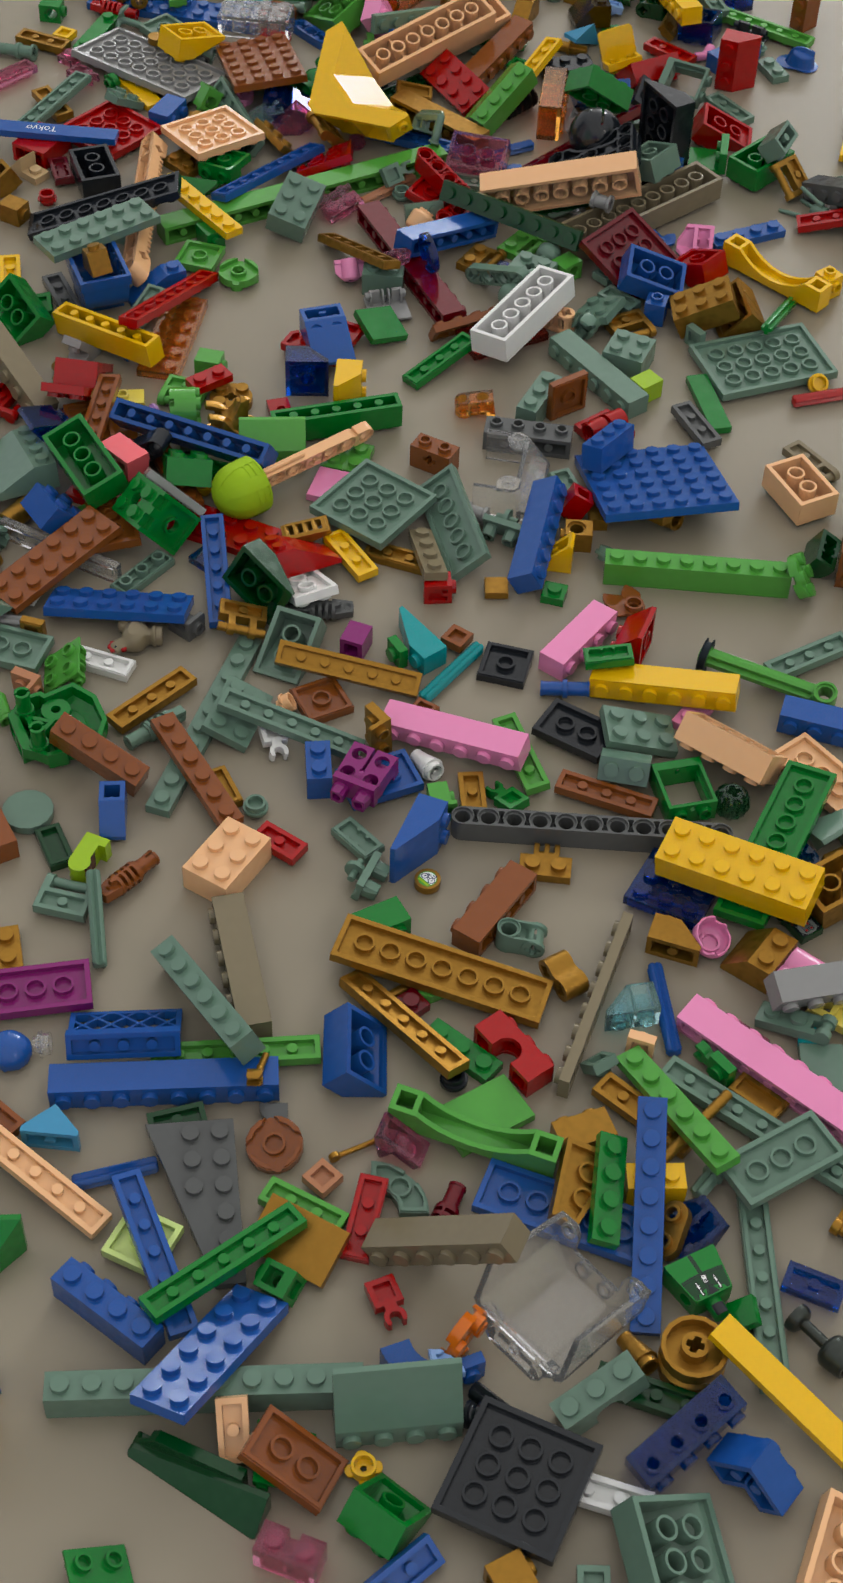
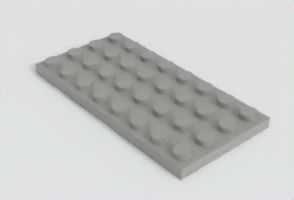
M121 27L114 28L71 49V56L79 59L81 62L91 64L93 67L105 70L109 74L113 72L121 77V79L131 81L137 86H143L151 92H157L163 96L168 93L185 98L187 104L195 99L201 87V81L214 86L221 75L227 78L223 69L196 58L185 60V62H177L160 47L151 46L148 43V38Z

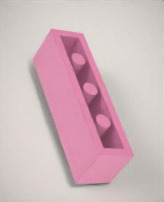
M593 600L540 651L538 669L560 681H563L568 675H572L577 666L584 661L583 648L601 646L604 639L616 631L618 626L616 622L617 611Z

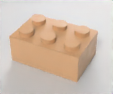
M803 453L765 465L762 487L796 526L835 514L839 492Z
M228 816L182 866L183 886L211 902V897L243 892L271 860V838Z

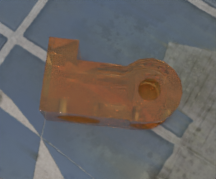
M493 389L464 392L455 397V413L460 418H469L472 415L495 416Z

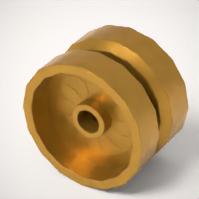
M686 1315L678 1317L668 1324L662 1333L657 1359L659 1360L657 1371L661 1381L705 1396L717 1389L723 1379L728 1357L707 1338L716 1329L717 1323L703 1316Z

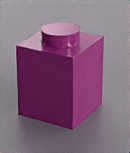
M350 620L340 637V653L364 659L372 645L373 626Z

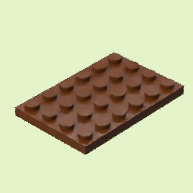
M274 33L272 36H256L255 39L249 40L243 38L231 43L223 41L215 46L217 57L235 94L308 82L307 74L285 34Z

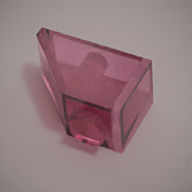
M297 99L272 122L274 128L282 133L283 136L302 135L313 126L305 118L310 110Z

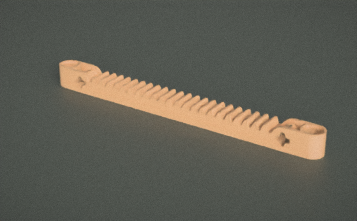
M154 131L148 133L141 142L134 183L162 175V159L167 155L168 145ZM153 226L130 234L125 238L123 259L132 275V285L135 287L141 286L149 276L151 259L148 254L150 253L149 249L152 243Z

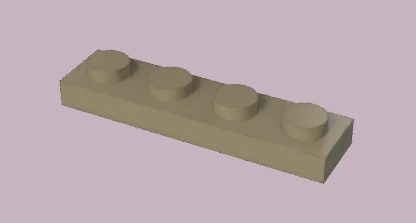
M423 527L410 529L408 539L424 581H447L448 571L432 530Z

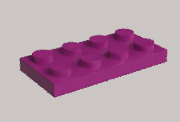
M89 958L0 969V1020L94 1009Z

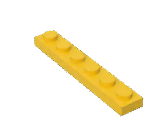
M182 178L181 198L177 199L224 239L228 240L243 234V226Z

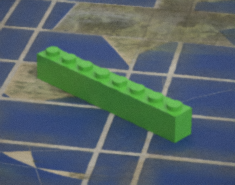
M606 548L603 567V584L629 585L631 587L787 599L792 578L789 576L787 562Z

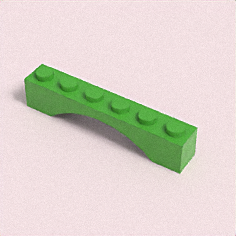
M399 1083L388 1106L387 1124L488 1158H495L550 1178L554 1176L563 1147V1137L539 1129H510L479 1122L449 1109L424 1091Z

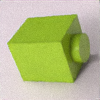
M648 369L630 378L649 394L648 403L661 397L663 379L652 370Z

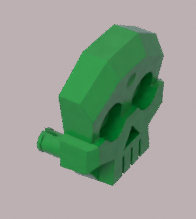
M74 682L45 694L41 691L30 694L29 689L26 687H18L14 690L16 705L8 714L12 737L24 764L36 760L48 765L51 769L68 765L70 760H75L49 743L50 730L64 712L106 738L108 734L107 717L97 696Z

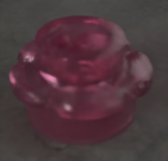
M361 134L349 136V140H352L354 151H360L366 145L364 136Z

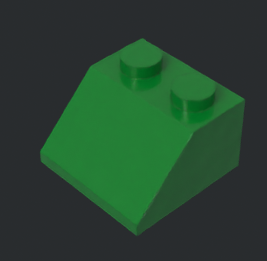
M380 1473L353 1489L337 1522L345 1527L349 1535L359 1538L369 1545L375 1555L386 1558L389 1561L408 1546L432 1513L431 1508L384 1473Z

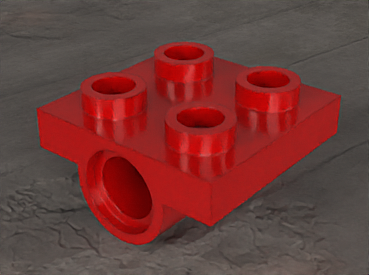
M607 408L575 423L574 432L587 441L613 420L623 419L627 423L629 421L623 409L616 408L610 411Z

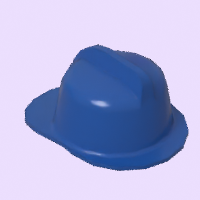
M803 46L794 47L789 54L776 58V61L786 69L797 70L803 73H813L818 69V65L814 61L815 52Z

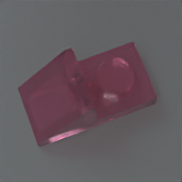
M389 1112L384 1113L374 1135L378 1157L381 1158L393 1154L413 1170L421 1167L430 1146L427 1140Z

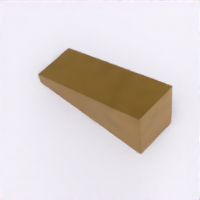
M593 500V506L588 511V520L593 521V530L607 531L608 523H605Z

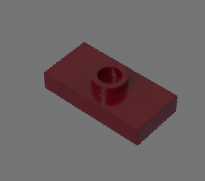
M67 156L48 159V165L55 186L75 183Z

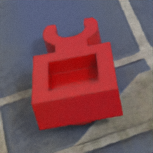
M393 1273L364 1283V1290L375 1315L384 1312V1326L388 1331L392 1330V1321L390 1319L393 1317L400 1318L402 1324L407 1325V1312L404 1308L400 1307L404 1304V1297Z

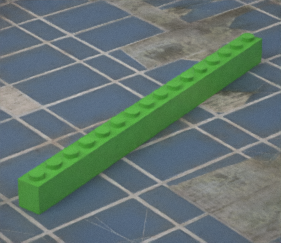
M440 144L421 146L431 148L448 165V153ZM420 147L306 177L326 185L321 203L324 204L376 190L384 186L379 169L397 161L400 166L402 162L410 160L411 162L406 165V169L408 171L414 169L415 172L413 174L420 178L421 175L414 168L417 150ZM283 183L246 192L228 202H212L240 225L267 219L268 212ZM188 208L160 215L161 223L156 224L157 234L166 246L187 239L196 238V224L203 221Z

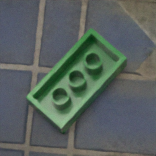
M81 413L42 436L48 450L87 505L96 509L124 492L128 487L129 483L124 472Z

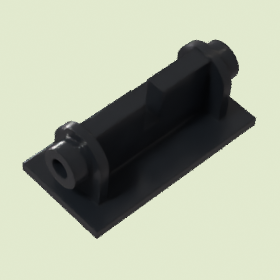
M741 19L735 20V30L760 35L764 43L769 39L766 28L754 24L751 30V23Z

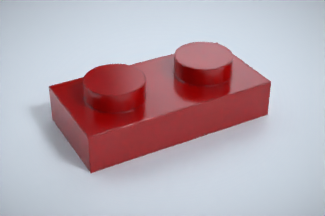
M221 363L185 378V385L187 387H199L200 395L232 382L233 374Z
M268 820L256 830L271 838L272 855L290 866H293L308 851V843Z

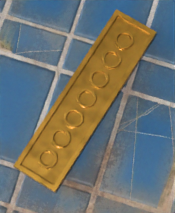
M349 913L329 958L330 961L490 1014H494L501 1009L508 1017H512L515 1022L538 1029L554 983L553 980Z

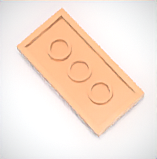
M806 732L775 750L777 753L788 758L781 772H783L788 760L836 773L837 781L826 801L824 809L829 813L843 809V763Z

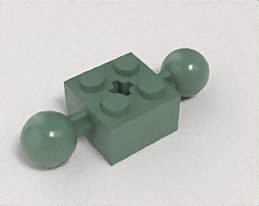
M544 242L537 248L536 255L522 250L508 266L524 267L529 273L538 265L557 270L558 262L552 261V259L560 256L561 250L557 244ZM509 282L502 285L498 291L499 302L517 284Z

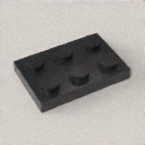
M557 697L532 727V735L594 764H597L600 760L602 748H606L600 717Z

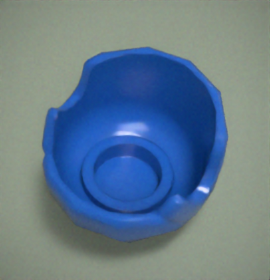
M15 1030L1 1031L0 1069L3 1072L20 1070L28 1064L32 1056L31 1041L21 1032Z

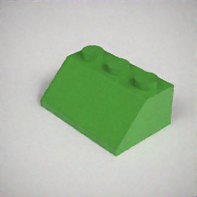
M305 416L239 417V435L270 444L279 453L276 460L278 462L306 449Z

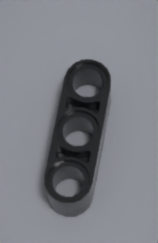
M156 428L132 441L149 453L150 462L164 454L173 438L168 430Z

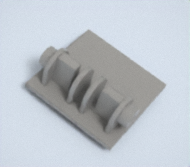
M401 286L392 287L391 294L390 289L386 288V295H384L383 288L380 291L376 289L368 290V292L364 293L363 301L366 308L391 306L400 321L412 319L404 297L406 296L405 288H401Z

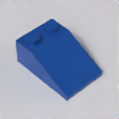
M422 793L418 794L390 848L389 882L396 883L435 856L442 844H447L450 830H447L451 818V813H448L447 801Z

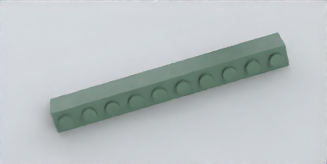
M363 1362L239 1366L196 1414L216 1413L215 1397L248 1394L249 1412H265L270 1404L280 1411L332 1410V1369L363 1366ZM154 1368L45 1371L43 1406L46 1418L156 1415L130 1404V1393Z

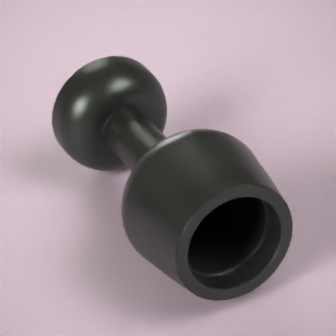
M806 1304L798 1306L788 1316L784 1327L791 1332L802 1330L820 1347L817 1355L818 1363L837 1378H843V1336L836 1335L828 1339L809 1321L811 1318L809 1307Z

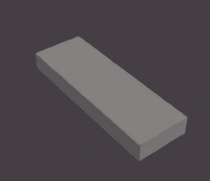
M150 467L145 470L144 475L197 515H204L206 509Z

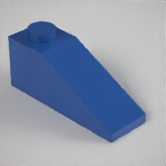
M178 259L158 265L149 272L147 280L141 286L135 287L133 285L130 287L128 303L132 307L148 283L167 289L187 277L186 269Z

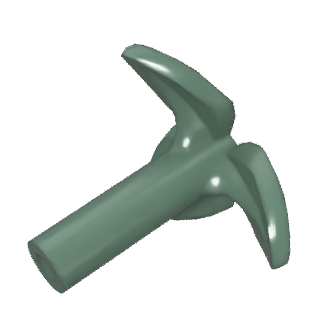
M125 4L119 10L116 28L125 24L139 29V24L143 22L125 17L124 12L129 7L128 4Z

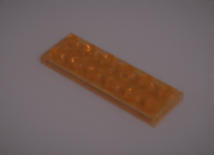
M191 297L158 317L152 333L160 335L165 357L152 368L139 364L136 369L137 376L167 380L169 374L181 376L207 311L208 299Z

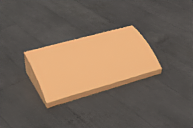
M833 1488L827 1490L820 1497L796 1583H843V1493Z

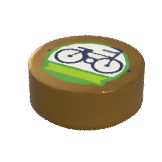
M426 868L419 870L415 874L414 886L419 893L430 895L436 893L440 888L441 877L437 871Z

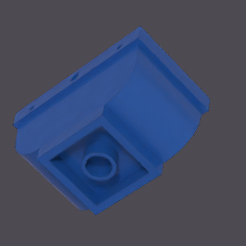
M115 241L104 245L107 248L113 270L112 273L93 278L83 266L82 253L66 259L74 291L83 308L95 312L125 306L124 303L129 300L132 275Z

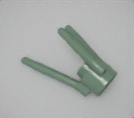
M804 186L800 187L816 203L811 204L800 198V202L810 208L809 213L829 210L824 206L825 203L819 201ZM781 208L778 210L780 213L794 217L801 215V213Z

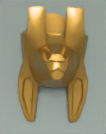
M239 395L229 408L219 401L206 400L204 403L205 409L215 411L214 414H208L209 424L207 425L239 434V417H254L248 415L250 398L245 395Z

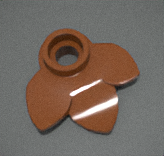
M624 585L621 595L603 594L604 604L617 611V617L631 616L645 610V604L640 598V593L629 585Z

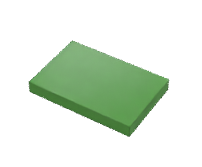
M505 1074L443 1104L449 1109L471 1119L504 1128L519 1129L535 1120L534 1112ZM455 1147L462 1158L473 1153Z

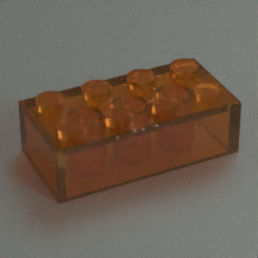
M545 67L538 106L536 139L558 141L559 134H563L569 95L564 92L568 78V68Z

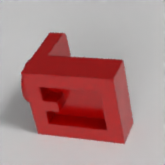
M448 571L447 581H424V604L452 603V594H456V580H452L451 571Z

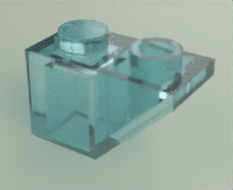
M654 982L626 985L606 1010L604 1030L622 1031L626 1028L650 1027L659 1024L661 1005Z

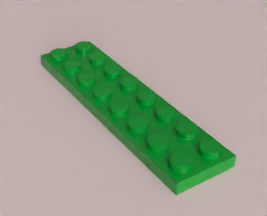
M788 760L748 842L799 859L837 781V774ZM720 897L713 908L714 916L757 930L765 929L771 915Z

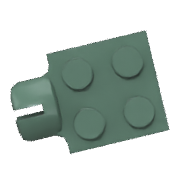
M610 295L600 298L593 296L587 299V302L577 310L573 318L571 327H576L573 332L583 340L591 339L599 326L609 324L627 304L625 296Z

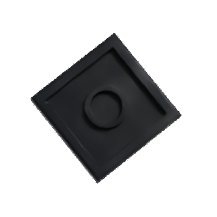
M488 641L477 671L476 680L523 690L535 651Z

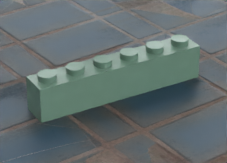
M571 329L550 337L548 354L571 374L585 369L589 373L587 387L613 409H623L627 414L628 420L647 412L649 394Z
M173 935L150 951L243 1066L266 1048L250 1026Z

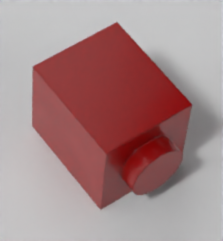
M574 482L567 490L561 516L564 519L581 520L593 506L592 492Z

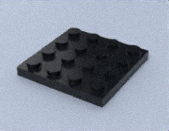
M485 1395L431 1506V1513L510 1549L516 1550L519 1548L524 1555L553 1567L601 1457L603 1445Z

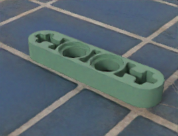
M473 263L465 270V276L471 283L502 286L509 282L518 285L529 274L528 270L524 267Z

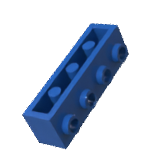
M71 1256L50 1278L53 1294L58 1300L144 1366L166 1344L163 1322L156 1325L133 1297L123 1296L109 1279L105 1278L102 1280L86 1262L82 1261L80 1263Z

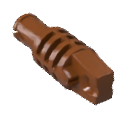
M148 850L138 860L127 862L119 870L111 874L101 884L103 902L110 903L140 883L144 875L160 863L158 855L152 852V850Z

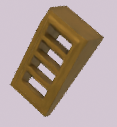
M326 515L280 526L282 536L311 542L332 533Z

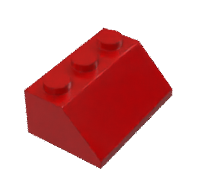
M726 29L721 38L714 89L735 92L755 86L762 36Z
M678 52L631 63L616 73V78H630L632 89H636L638 81L643 74L651 80L658 82L668 58L679 59ZM675 73L672 82L678 80V76L681 74Z

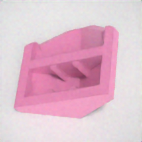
M688 224L677 239L676 252L678 255L681 256L692 248L713 249L715 226Z

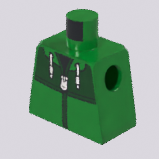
M714 1244L664 1266L662 1284L690 1315H699L708 1311L715 1322H720L730 1314V1310L724 1302L730 1297L732 1283Z

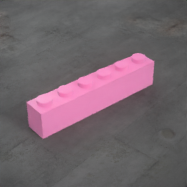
M393 699L389 700L384 710L391 718L392 741L398 740L412 746H421L435 752H445L458 758H468L476 760L481 764H491L505 770H515L521 772L531 750L528 733Z

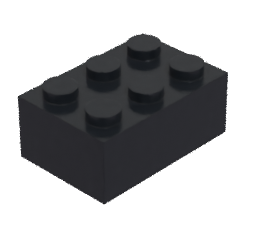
M107 143L69 149L71 170L82 198L121 188V176Z

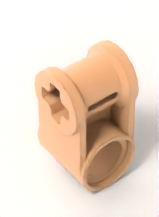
M563 307L543 329L557 333L567 329L574 331L575 327L572 328L571 326L575 317V311L572 308Z

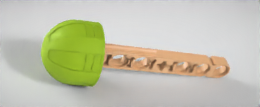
M367 421L360 422L352 426L351 429L343 430L264 469L249 456L236 459L216 473L211 486L213 502L217 509L225 516L239 520L256 517L271 509L273 505L272 486L351 449L353 446L364 443L373 435L374 430Z

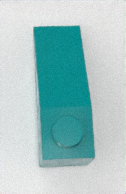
M399 607V628L403 643L408 649L410 665L420 673H423L422 675H426L446 664L447 646L405 607Z

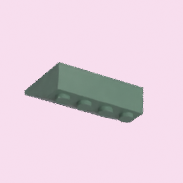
M33 425L20 426L18 429L11 430L0 439V501L28 494L37 482L44 486L48 484L53 488L60 487L56 461Z
M462 1357L332 1369V1412L336 1448L343 1447L346 1450H355L363 1445L374 1444L378 1447H387L395 1442L406 1441L410 1444H419L428 1439L439 1438L441 1441H450L462 1436L464 1424Z
M710 1493L631 1496L610 1510L629 1583H735Z

